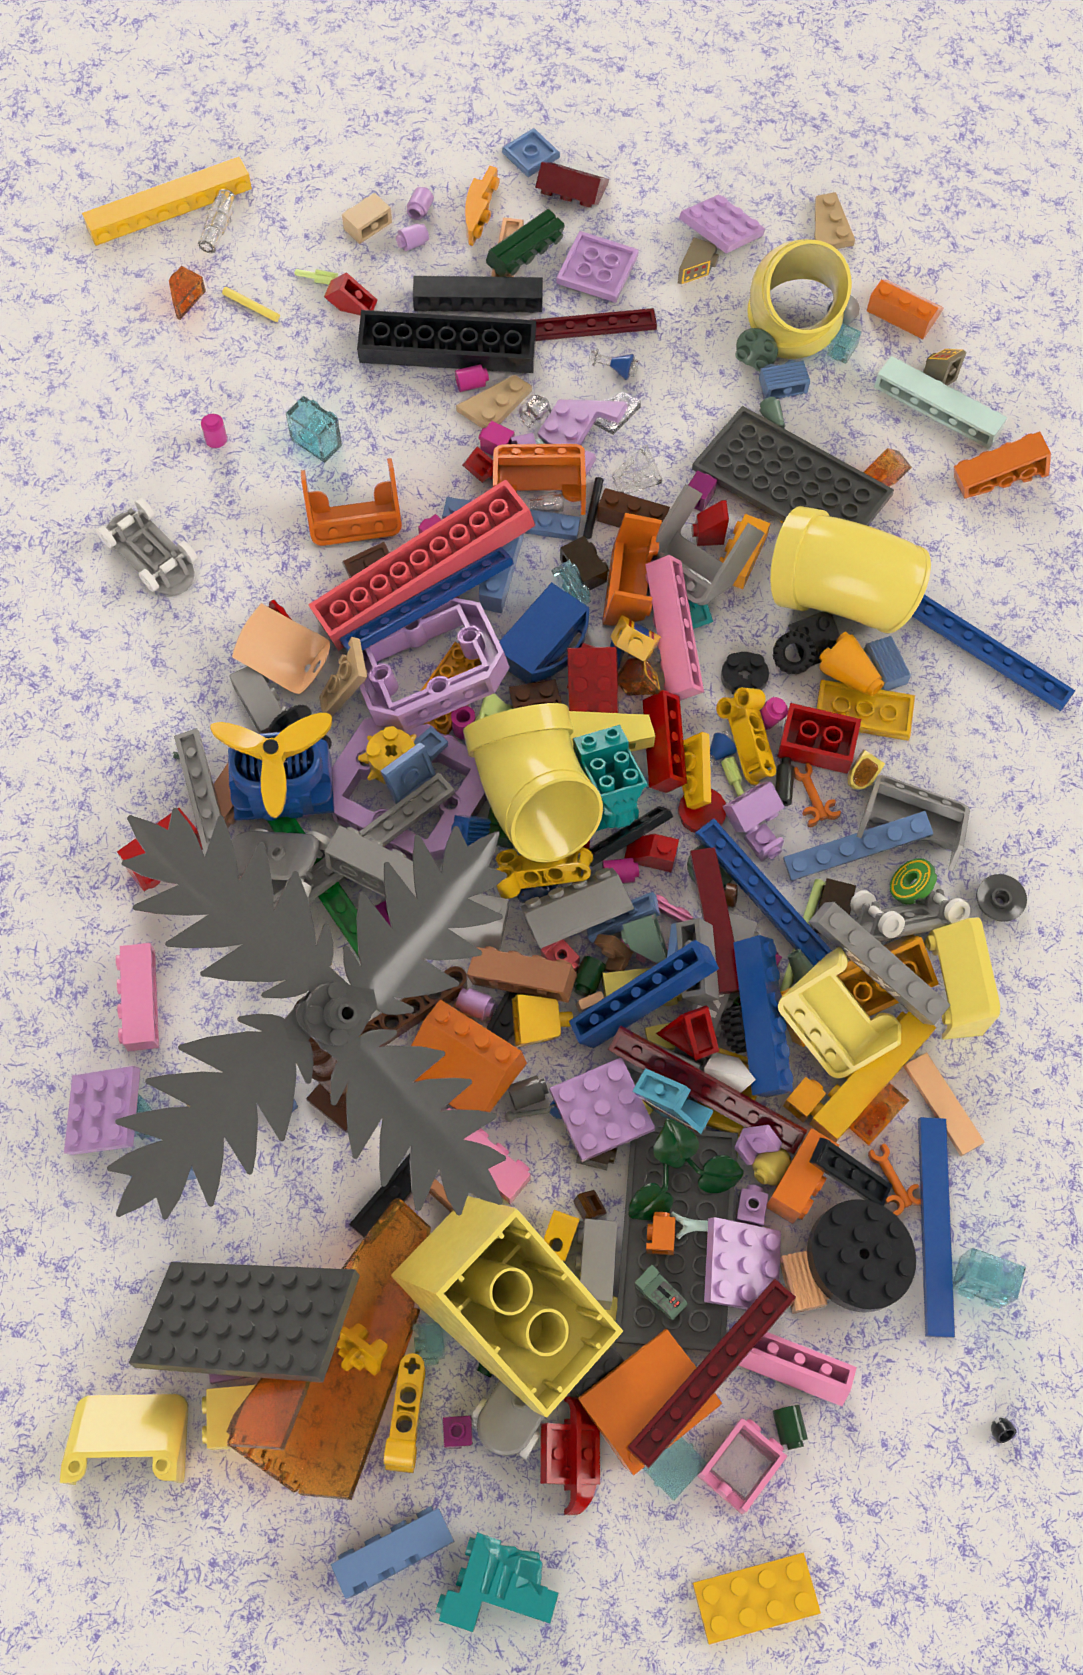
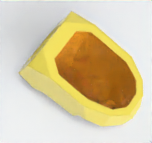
M863 749L849 771L847 777L848 785L853 789H864L870 786L881 772L885 763Z

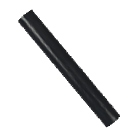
M596 477L583 533V536L587 539L592 538L604 482V479L601 477Z

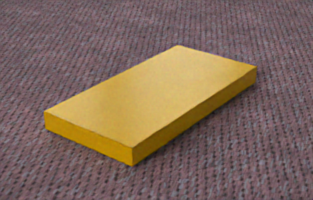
M821 679L816 709L862 719L859 729L860 733L909 741L915 695L880 690L871 697L869 694L865 695L843 683Z

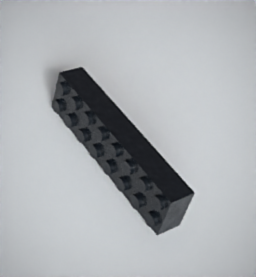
M361 310L357 343L359 363L462 369L481 364L482 368H486L487 371L533 373L536 320Z

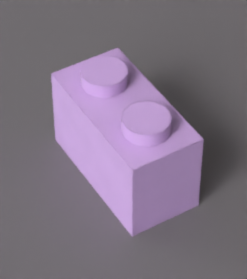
M761 782L722 806L735 831L746 832V834L759 828L758 824L762 821H770L779 815L778 811L785 808L772 782Z

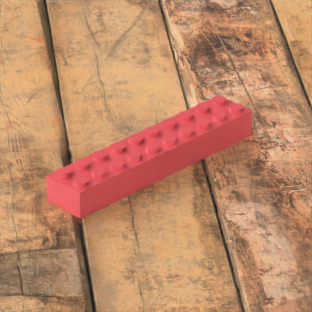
M504 480L308 605L339 651L344 648L339 638L492 551L503 547L533 528L535 523L530 509L509 482Z

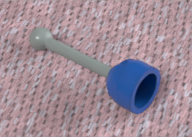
M554 1100L550 1103L549 1108L518 1113L508 1111L505 1114V1119L508 1122H512L515 1118L550 1113L556 1119H562Z

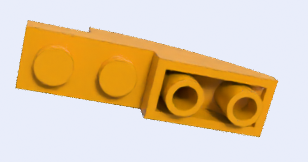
M489 166L482 180L474 178L468 190L465 203V223L467 240L471 246L474 245L477 238L481 237L483 226L489 222L491 217L489 203L493 191L498 189L500 183L497 168Z

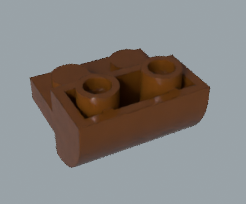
M556 679L509 687L512 709L537 704H562Z

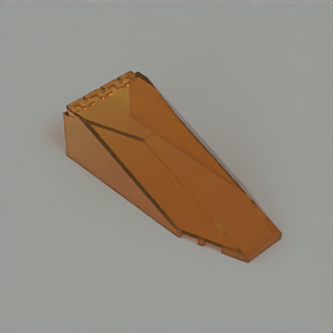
M394 1199L341 1268L355 1269L360 1275L343 1326L350 1329L355 1324L360 1323L368 1331V1338L365 1342L371 1345L376 1339H381L388 1345L387 1354L381 1362L380 1371L375 1376L364 1367L359 1371L353 1366L349 1371H345L341 1368L343 1358L338 1355L340 1349L336 1343L323 1382L260 1378L233 1415L226 1431L230 1434L227 1440V1445L244 1456V1458L262 1469L273 1479L279 1481L280 1484L291 1492L295 1493L298 1491V1494L301 1496L352 1500L395 1383L400 1361L405 1355L419 1317L420 1309L414 1308L415 1302L395 1281L391 1274L430 1235L431 1227L401 1199Z

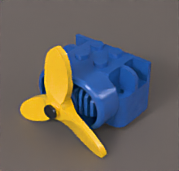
M312 714L289 725L282 732L257 734L242 726L226 722H215L210 725L214 737L230 747L228 749L229 787L231 802L234 806L235 821L263 818L265 820H276L278 817L301 818L303 815L334 813L332 759L327 741L321 739L332 726V716L330 714Z

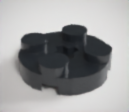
M737 652L728 655L721 671V681L726 688L727 686L733 695L741 687L760 690L765 688L769 678V669L764 662V657L751 652ZM748 671L751 675H748V678L745 679L739 672Z

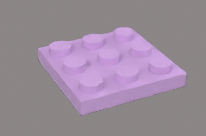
M719 194L682 210L679 216L680 220L726 254L762 237L765 232V228L757 220L743 213L742 209L735 207L728 202L727 198Z
M579 231L556 278V284L616 303L636 262L639 249Z
M622 1058L613 1060L549 1088L581 1162L655 1131L654 1124L642 1099L632 1092L635 1084Z
M129 1066L72 1075L64 1147L65 1154L76 1155L133 1147L135 1131L117 1125L115 1120L136 1114L140 1068Z
M716 1217L708 1218L704 1302L747 1310L774 1279L779 1281L781 1231Z

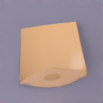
M261 603L242 628L232 657L285 689L301 694L321 671L330 650V642L320 634ZM321 661L319 668L316 670L315 673H313L314 668L316 667L318 662ZM308 664L311 665L308 672H305V666Z

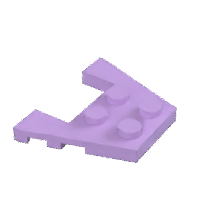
M559 399L538 431V437L545 444L581 445L597 417L619 423L628 409L627 402ZM585 451L586 475L596 461L595 454Z

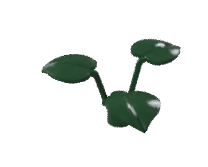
M667 1118L653 1145L654 1156L662 1162L664 1167L663 1186L660 1187L656 1183H649L641 1187L629 1204L628 1216L638 1220H653L655 1212L668 1213L671 1210L673 1197L670 1193L666 1192L668 1190L669 1166L679 1168L684 1165L685 1161L688 1162L695 1172L701 1175L697 1184L701 1190L707 1193H721L729 1190L740 1181L744 1170L734 1158L726 1155H717L710 1158L704 1164L703 1169H700L690 1158L696 1154L699 1148V1141L696 1135L683 1124Z

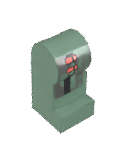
M653 1265L635 1282V1287L672 1321L688 1305L686 1300L661 1276L660 1272Z

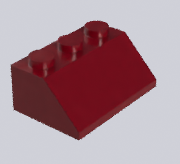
M541 162L535 188L541 189V194L553 196V193L561 195V200L572 202L573 199L580 201L579 205L592 208V204L599 205L609 179L556 163Z

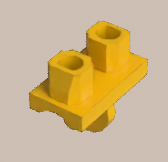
M360 1323L355 1324L350 1329L343 1326L337 1343V1347L340 1349L338 1355L343 1358L341 1368L349 1371L354 1366L360 1371L364 1367L375 1376L381 1369V1362L387 1354L388 1345L381 1339H376L371 1345L365 1342L368 1338V1331Z

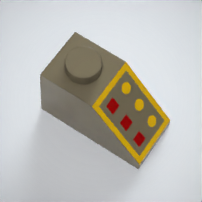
M693 237L679 268L678 283L684 284L709 275L711 268L716 267L718 263L717 246L711 242Z
M943 349L938 353H933L927 358L923 373L948 386L957 380L967 352L964 349Z

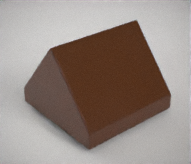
M595 1190L580 1193L573 1201L583 1221L585 1219L596 1220L607 1213Z

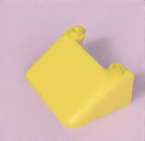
M840 946L819 961L780 998L778 1004L780 1014L826 1072L834 1078L848 1076L901 1044V1024L893 1015L884 1012L870 1018L837 976L846 969L848 964L847 955Z
M178 1394L95 1395L83 1397L75 1408L61 1464L60 1483L76 1485V1482L86 1473L87 1458L153 1457L152 1469L158 1479L184 1483L188 1403L186 1399Z

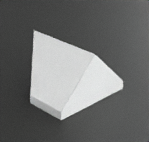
M714 1053L704 1067L705 1073L739 1092H743L756 1080L737 1057Z

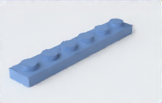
M446 497L442 519L465 506L471 500ZM530 509L535 526L525 533L573 541L577 539L581 517Z
M926 811L864 830L862 838L856 837L857 833L785 856L783 860L790 880L794 881L932 836L934 833Z

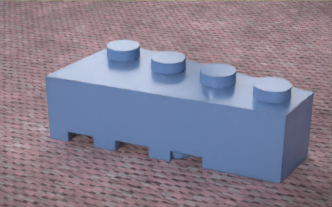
M524 533L502 547L510 555L514 565L479 584V602L483 610L497 613L503 612Z
M432 1506L416 1514L417 1520L409 1524L404 1520L390 1528L392 1533L382 1538L378 1534L364 1542L365 1547L357 1551L352 1548L338 1556L339 1560L330 1565L345 1599L358 1595L454 1543L455 1541L440 1509L433 1510Z

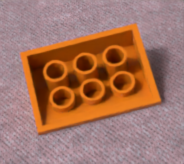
M441 999L424 1019L411 1045L445 1052L444 1057L414 1082L438 1078H464L472 1080V1084L448 1104L454 1109L491 1112L527 1064L521 1050Z
M667 1329L659 1333L578 1397V1400L622 1465L633 1476L645 1466L627 1450L628 1445L697 1368ZM716 1393L712 1395L668 1447L722 1405Z

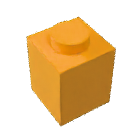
M805 1077L786 1099L783 1107L804 1123L811 1112L823 1100L826 1093L819 1082Z

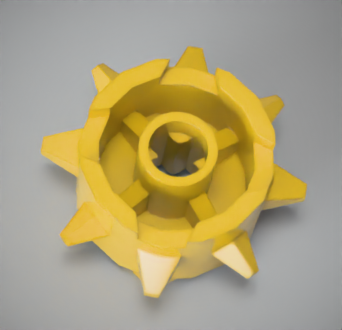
M390 726L373 736H367L369 742L366 746V753L358 756V761L369 764L370 774L367 779L369 781L376 779L386 784L381 770L413 748L417 735H409L394 726Z

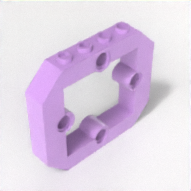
M454 598L364 649L362 653L367 670V678L359 687L376 725L383 727L394 726L405 732L494 694L510 667L480 602ZM463 625L464 628L457 635L463 654L468 659L474 660L479 658L482 665L449 679L445 676L434 677L428 682L426 689L393 703L391 696L398 690V682L389 665H377V662L410 647H421L429 639Z
M373 718L362 721L332 767L333 820L345 828L351 827L358 832L388 811V809L384 808L372 812L349 800L360 780H368L367 777L370 774L369 766H362L364 762L358 761V756L366 753V746L369 742L367 736H373L386 728L376 725ZM422 724L405 732L409 735L416 734L417 739L431 725ZM441 733L439 734L448 741V746L431 763L439 762L465 775L466 778L458 791L439 805L441 818L429 838L426 840L421 837L434 861L443 859L446 843L452 832L451 827L454 823V816H477L487 800L475 758L468 755L467 746L459 743L455 737L448 734L445 736ZM449 804L457 806L455 809L452 810L445 808ZM406 830L384 846V848L390 851L393 849L405 854L407 859L413 861L414 837L417 834Z

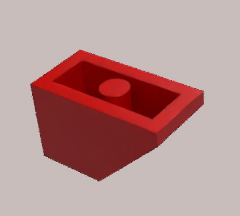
M347 272L331 280L324 295V298L338 310L360 316L361 310L374 311L378 301L377 298Z
M721 500L697 514L696 522L692 523L691 526L692 537H696L697 546L724 545L729 522L727 500Z
M659 834L644 835L627 845L624 859L633 858V862H638L640 866L672 873L679 839Z

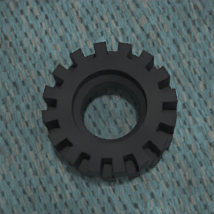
M793 631L785 633L776 641L773 647V659L776 666L787 674L797 675L805 672L812 666L815 660V644L803 632ZM799 644L803 648L804 655L800 661L791 662L786 658L785 650L788 645Z
M741 1005L727 1008L723 1012L724 1017H721V1022L724 1023V1025H721V1030L725 1031L723 1038H727L726 1044L731 1046L730 1050L733 1052L735 1051L737 1054L747 1052Z

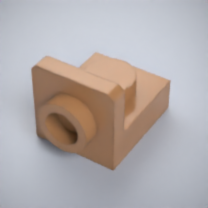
M598 934L594 941L602 949L601 953L609 957L605 963L607 972L625 970L634 953L616 936Z

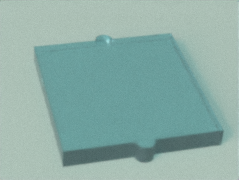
M682 1437L668 1447L649 1469L646 1467L642 1468L655 1481L654 1486H659L673 1501L707 1464L693 1449V1444H688Z

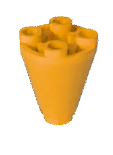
M843 632L836 640L833 648L825 649L819 657L822 660L819 669L824 674L865 695L869 694L873 697L884 685L881 675L852 634L849 635L847 632Z

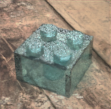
M302 396L286 412L291 441L324 463L342 446L337 416L333 412H327L321 408L315 400H309Z
M971 1248L959 1257L953 1279V1289L959 1290L958 1294L970 1299L978 1297L985 1300L984 1303L986 1305L1000 1309L1001 1306L1005 1307L1018 1299L1026 1267Z

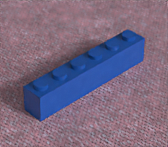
M761 935L733 942L749 1072L756 1079L751 1084L752 1095L768 1098L793 1092V1074L789 1063L790 1049L787 1045L785 1032L787 1025L784 1017L778 1010L779 1000L782 995L779 986L780 973L775 956L777 953L773 939Z
M693 940L571 1019L569 1022L578 1043L593 1049L615 1036L620 1026L629 1027L717 971L719 967L710 948Z

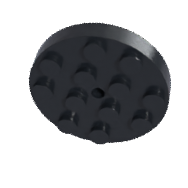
M860 1199L841 1202L823 1213L815 1222L809 1234L807 1260L810 1272L820 1290L837 1305L855 1312H874L897 1302L909 1289L916 1270L914 1243L903 1222L886 1207L872 1201Z

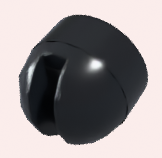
M1000 1417V1422H992L991 1432L998 1443H1005L1011 1440L1017 1431L1008 1419Z

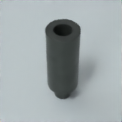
M789 757L782 758L781 764L777 766L775 790L784 806L792 804L795 767L791 765V758Z

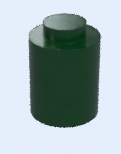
M584 956L576 972L577 976L573 986L575 988L574 992L583 997L594 994L607 966L594 957Z
M800 1405L773 1410L780 1444L782 1446L786 1445L787 1450L804 1447L803 1441L808 1440Z

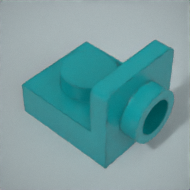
M688 599L693 629L713 622L708 604L698 605Z

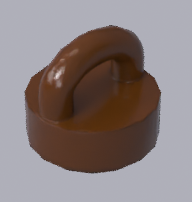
M727 883L726 890L724 889L727 907L734 908L737 903L738 885Z

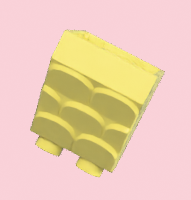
M467 1196L462 1214L456 1215L453 1210L391 1274L395 1281L426 1314L528 1407L546 1418L623 1332L620 1326L517 1208L498 1205L482 1199Z

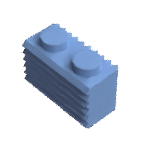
M790 360L780 365L768 364L760 369L759 382L765 399L769 397L781 399L786 396L790 397L808 393L810 378L803 360L797 362Z
M892 636L881 638L871 643L868 642L865 645V653L884 682L881 690L888 691L908 684L911 674Z

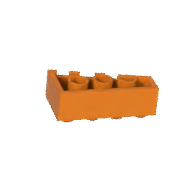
M1040 431L1034 434L1030 433L1012 443H1004L992 451H984L975 458L960 461L954 466V478L964 499L988 493L998 485L999 487L1006 488L1010 487L1014 481L1020 479L1024 483L1032 481V476L1040 474L1042 478L1049 476L1051 452Z

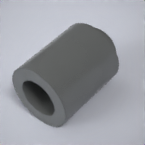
M537 1075L513 1083L508 1088V1093L515 1110L544 1101L545 1094L549 1093L545 1080H539Z

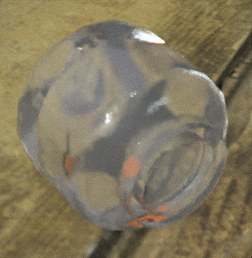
M534 394L529 396L519 407V419L524 426L529 428L541 427L551 414L549 401L540 395Z

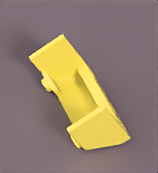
M979 917L931 930L924 941L928 951H932L934 956L938 955L947 1000L950 1004L949 1008L942 1015L943 1024H947V1029L942 1034L943 1040L983 1036L1000 1015V1001L982 921Z

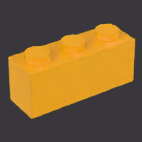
M747 514L744 515L741 522L737 521L733 530L735 536L733 540H728L724 552H727L725 558L720 557L719 561L724 563L748 523L765 533L732 585L740 589H744L766 541L771 524Z

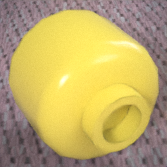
M780 1147L779 1151L758 1154L752 1164L756 1180L764 1185H778L791 1163L789 1153Z

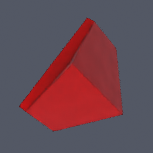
M707 1005L680 1015L656 1033L695 1060L719 1052Z

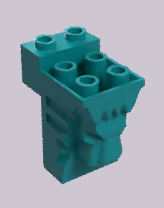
M617 725L573 738V749L585 775L599 791L603 802L602 818L596 831L606 828H622L639 819L637 801L643 789L647 787V781L629 749V741L621 726Z
M478 1532L476 1538L470 1537L465 1555L470 1557L467 1568L461 1567L456 1586L461 1587L460 1592L448 1590L446 1595H440L435 1613L440 1614L439 1621L474 1632L482 1602H486L550 1624L559 1593L541 1585L543 1563L540 1560V1554L535 1551H522L514 1546L501 1545V1540Z

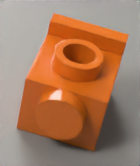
M654 1213L653 1224H648L647 1240L652 1241V1243H646L647 1254L674 1255L675 1217H670V1213Z

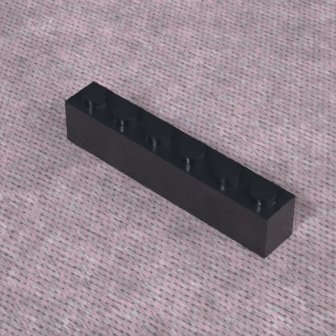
M413 276L414 311L542 312L543 277Z

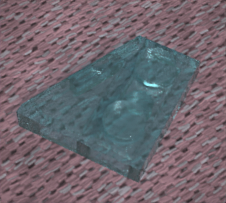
M568 560L551 570L554 576L560 574L564 582L562 588L565 592L585 605L591 602L589 589L585 584L582 585L578 577L580 576L579 570L574 563L572 564Z

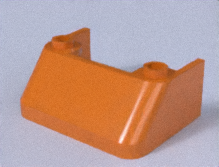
M503 444L494 448L493 487L507 480L516 493L523 490H562V496L570 502L581 501V515H586L584 447L578 444Z
M387 458L390 481L380 482L374 488L375 501L330 507L327 495L321 491L309 492L306 472L301 470V482L310 536L315 544L324 546L394 536L400 532L402 523L392 458Z
M629 513L624 514L611 553L602 620L603 625H617L622 615L634 622L642 621L646 616H650L652 597L647 596L648 583L646 581L647 571L645 564L650 563L652 557L658 554L659 542H656V536L662 520Z

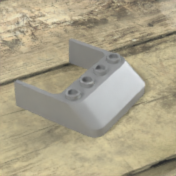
M685 484L660 526L656 536V542H659V550L657 556L652 557L651 562L667 555L681 560L688 599L698 605H706L734 584L765 533L748 523L724 563H722L681 535L682 527L702 496L701 492Z
M879 775L873 785L856 837L862 838L868 820L875 824H886L926 811L934 834L920 840H929L937 843L941 848L950 849L952 852L948 870L953 872L964 847L970 809L959 801L889 776Z

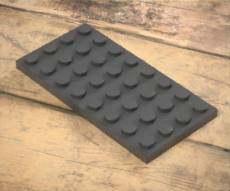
M741 406L692 464V470L695 472L698 470L704 474L711 475L714 479H717L718 485L783 522L794 508L803 506L825 510L831 517L869 526L893 496L894 489L744 406Z
M655 1127V1131L630 1141L616 1323L623 1332L614 1342L645 1345L663 1330L667 1329L682 1349L711 1352L727 1333L728 1306L704 1302L708 1232L693 1231L678 1239L676 1234L683 1229V1225L675 1220L674 1255L647 1254L646 1243H652L651 1240H647L648 1224H653V1220H638L628 1216L629 1204L641 1187L649 1183H656L660 1187L663 1186L664 1167L662 1162L657 1160L653 1153L654 1142L663 1127ZM703 1130L699 1134L692 1131L699 1141V1148L696 1154L690 1158L700 1169H703L704 1164L710 1158L717 1155L730 1156L736 1160L737 1151L735 1150L738 1133ZM685 1161L684 1165L679 1168L669 1166L668 1190L666 1192L672 1195L673 1206L668 1213L675 1212L682 1217L694 1220L708 1221V1218L716 1217L733 1221L735 1185L721 1193H707L701 1190L697 1184L701 1175L697 1174L688 1162ZM651 1265L660 1272L661 1276L688 1303L673 1321L660 1309L658 1310L635 1287L636 1280Z
M171 1262L129 1364L134 1368L323 1382L360 1275L355 1269Z

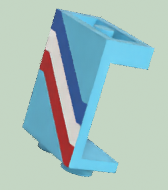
M646 1068L632 1091L660 1116L679 1122L699 1134L703 1132L713 1113L712 1109L687 1099L691 1091L687 1086Z

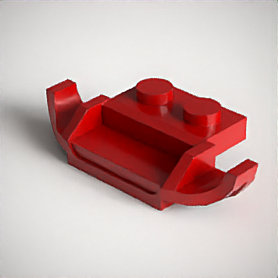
M566 1396L564 1402H567L570 1407V1419H564V1424H541L540 1484L564 1485V1491H570V1503L564 1509V1515H578L589 1506L597 1485H600V1431L578 1400V1397Z

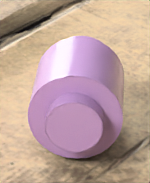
M417 187L407 204V214L415 220H420L426 216L434 200L433 194L428 188Z
M418 223L398 230V235L396 236L398 246L403 248L404 251L424 245L429 240L427 228L424 224L419 225Z
M463 988L456 1001V1007L462 1013L482 1021L487 1017L491 1018L496 1007L492 996L472 988L468 990Z

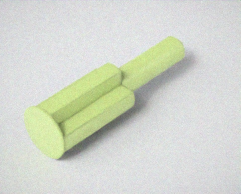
M296 269L294 272L295 276L312 278L315 283L329 285L331 280L338 277V273L318 269L315 272Z
M729 757L722 760L721 764L729 785H734L739 797L744 793L741 786L742 776L735 758Z

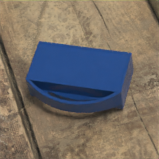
M551 582L499 641L510 667L508 671L526 684L549 678L568 666V655L561 661L553 665L551 664L567 651L578 633L582 635L574 648L582 647L588 632L589 607Z

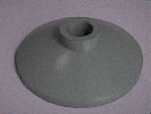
M1005 874L991 875L985 878L977 889L976 898L978 906L986 916L993 920L1001 922L1012 921L1018 918L1026 908V891L1021 883L1011 876ZM995 898L1002 899L1003 904L998 903Z

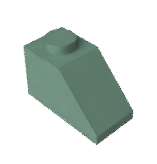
M656 913L622 925V939L626 945L629 944L630 950L657 964L667 958L668 950Z

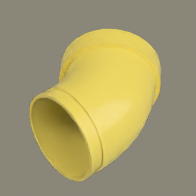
M802 239L779 245L771 250L759 263L754 272L750 287V299L747 309L748 319L751 328L762 329L774 338L778 348L777 357L799 359L811 356L829 345L838 334L852 287L850 269L843 255L826 242ZM791 280H814L824 284L832 291L833 301L829 311L819 322L806 328H794L786 324L776 313L771 302L770 290Z
M798 506L785 519L775 544L770 576L772 597L774 602L780 607L799 611H806L812 608L859 622L889 634L904 626L918 608L928 585L931 559L925 548L893 534L853 521L831 517L825 510Z
M561 703L537 704L499 712L472 722L463 729L468 755L475 758L483 789L501 828L522 856L536 862L557 861L578 851L596 832L603 813L601 795L582 770L571 743L570 735L574 730L568 706Z

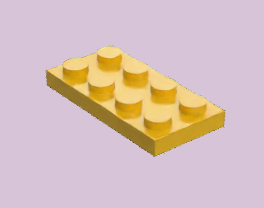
M804 1553L692 1583L709 1645L821 1614Z

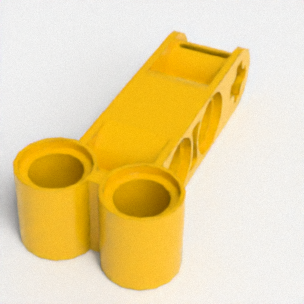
M741 687L736 690L733 698H721L717 703L716 711L720 718L729 720L745 779L751 785H757L761 779L773 777L776 774L775 762L760 713L766 698L764 692L760 689Z
M580 848L570 856L557 861L536 862L522 855L518 856L516 850H503L496 856L498 864L496 870L507 874V877L496 885L501 898L510 899L517 896L521 889L587 880L591 875L589 865L593 860V854L586 848Z
M415 1353L405 1355L399 1364L390 1434L386 1440L384 1451L385 1470L414 1473L416 1439L425 1381L424 1361L421 1356ZM411 1364H415L417 1367L414 1374H409L408 1372ZM406 1392H413L416 1395V1399L412 1403L407 1404L401 1401L402 1395ZM403 1420L410 1421L412 1428L408 1432L402 1433L397 1430L399 1422Z

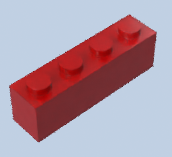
M661 690L642 700L643 714L649 715L655 733L654 747L646 748L649 788L668 793L687 784L680 696Z

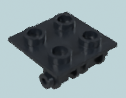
M824 611L788 625L790 632H803L815 644L816 656L812 666L822 662L819 659L822 652L827 648L832 649L840 636L833 614ZM795 644L799 657L802 659L804 655L803 648L799 644Z

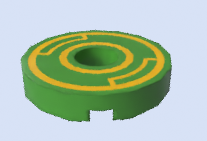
M924 858L907 861L893 874L890 881L892 896L902 904L916 903L914 900L927 897L937 881L935 867Z

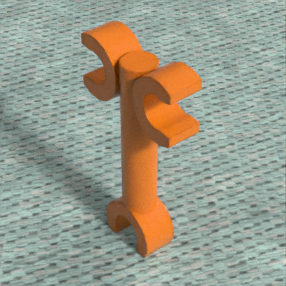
M809 763L805 765V771L807 772L805 774L800 773L798 767H795L794 778L802 781L813 807H806L802 813L803 816L809 814L814 816V819L808 821L807 826L814 827L818 824L819 820L823 821L827 818L835 820L839 818L840 810L836 812L829 810L830 807L835 806V799L828 800L825 806L823 805L811 779L812 766Z
M884 1143L880 1146L883 1156H877L872 1149L868 1152V1157L872 1162L879 1163L887 1180L892 1184V1189L896 1195L887 1197L885 1204L889 1202L896 1203L898 1209L893 1213L899 1216L905 1208L911 1205H921V1199L914 1198L912 1194L913 1191L919 1188V1185L913 1184L907 1190L904 1189L888 1159L890 1150Z

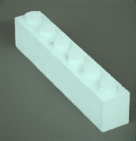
M890 356L877 375L874 388L990 449L1001 433L1007 417L998 411L990 409L979 401L973 400L960 391L943 384L941 381Z

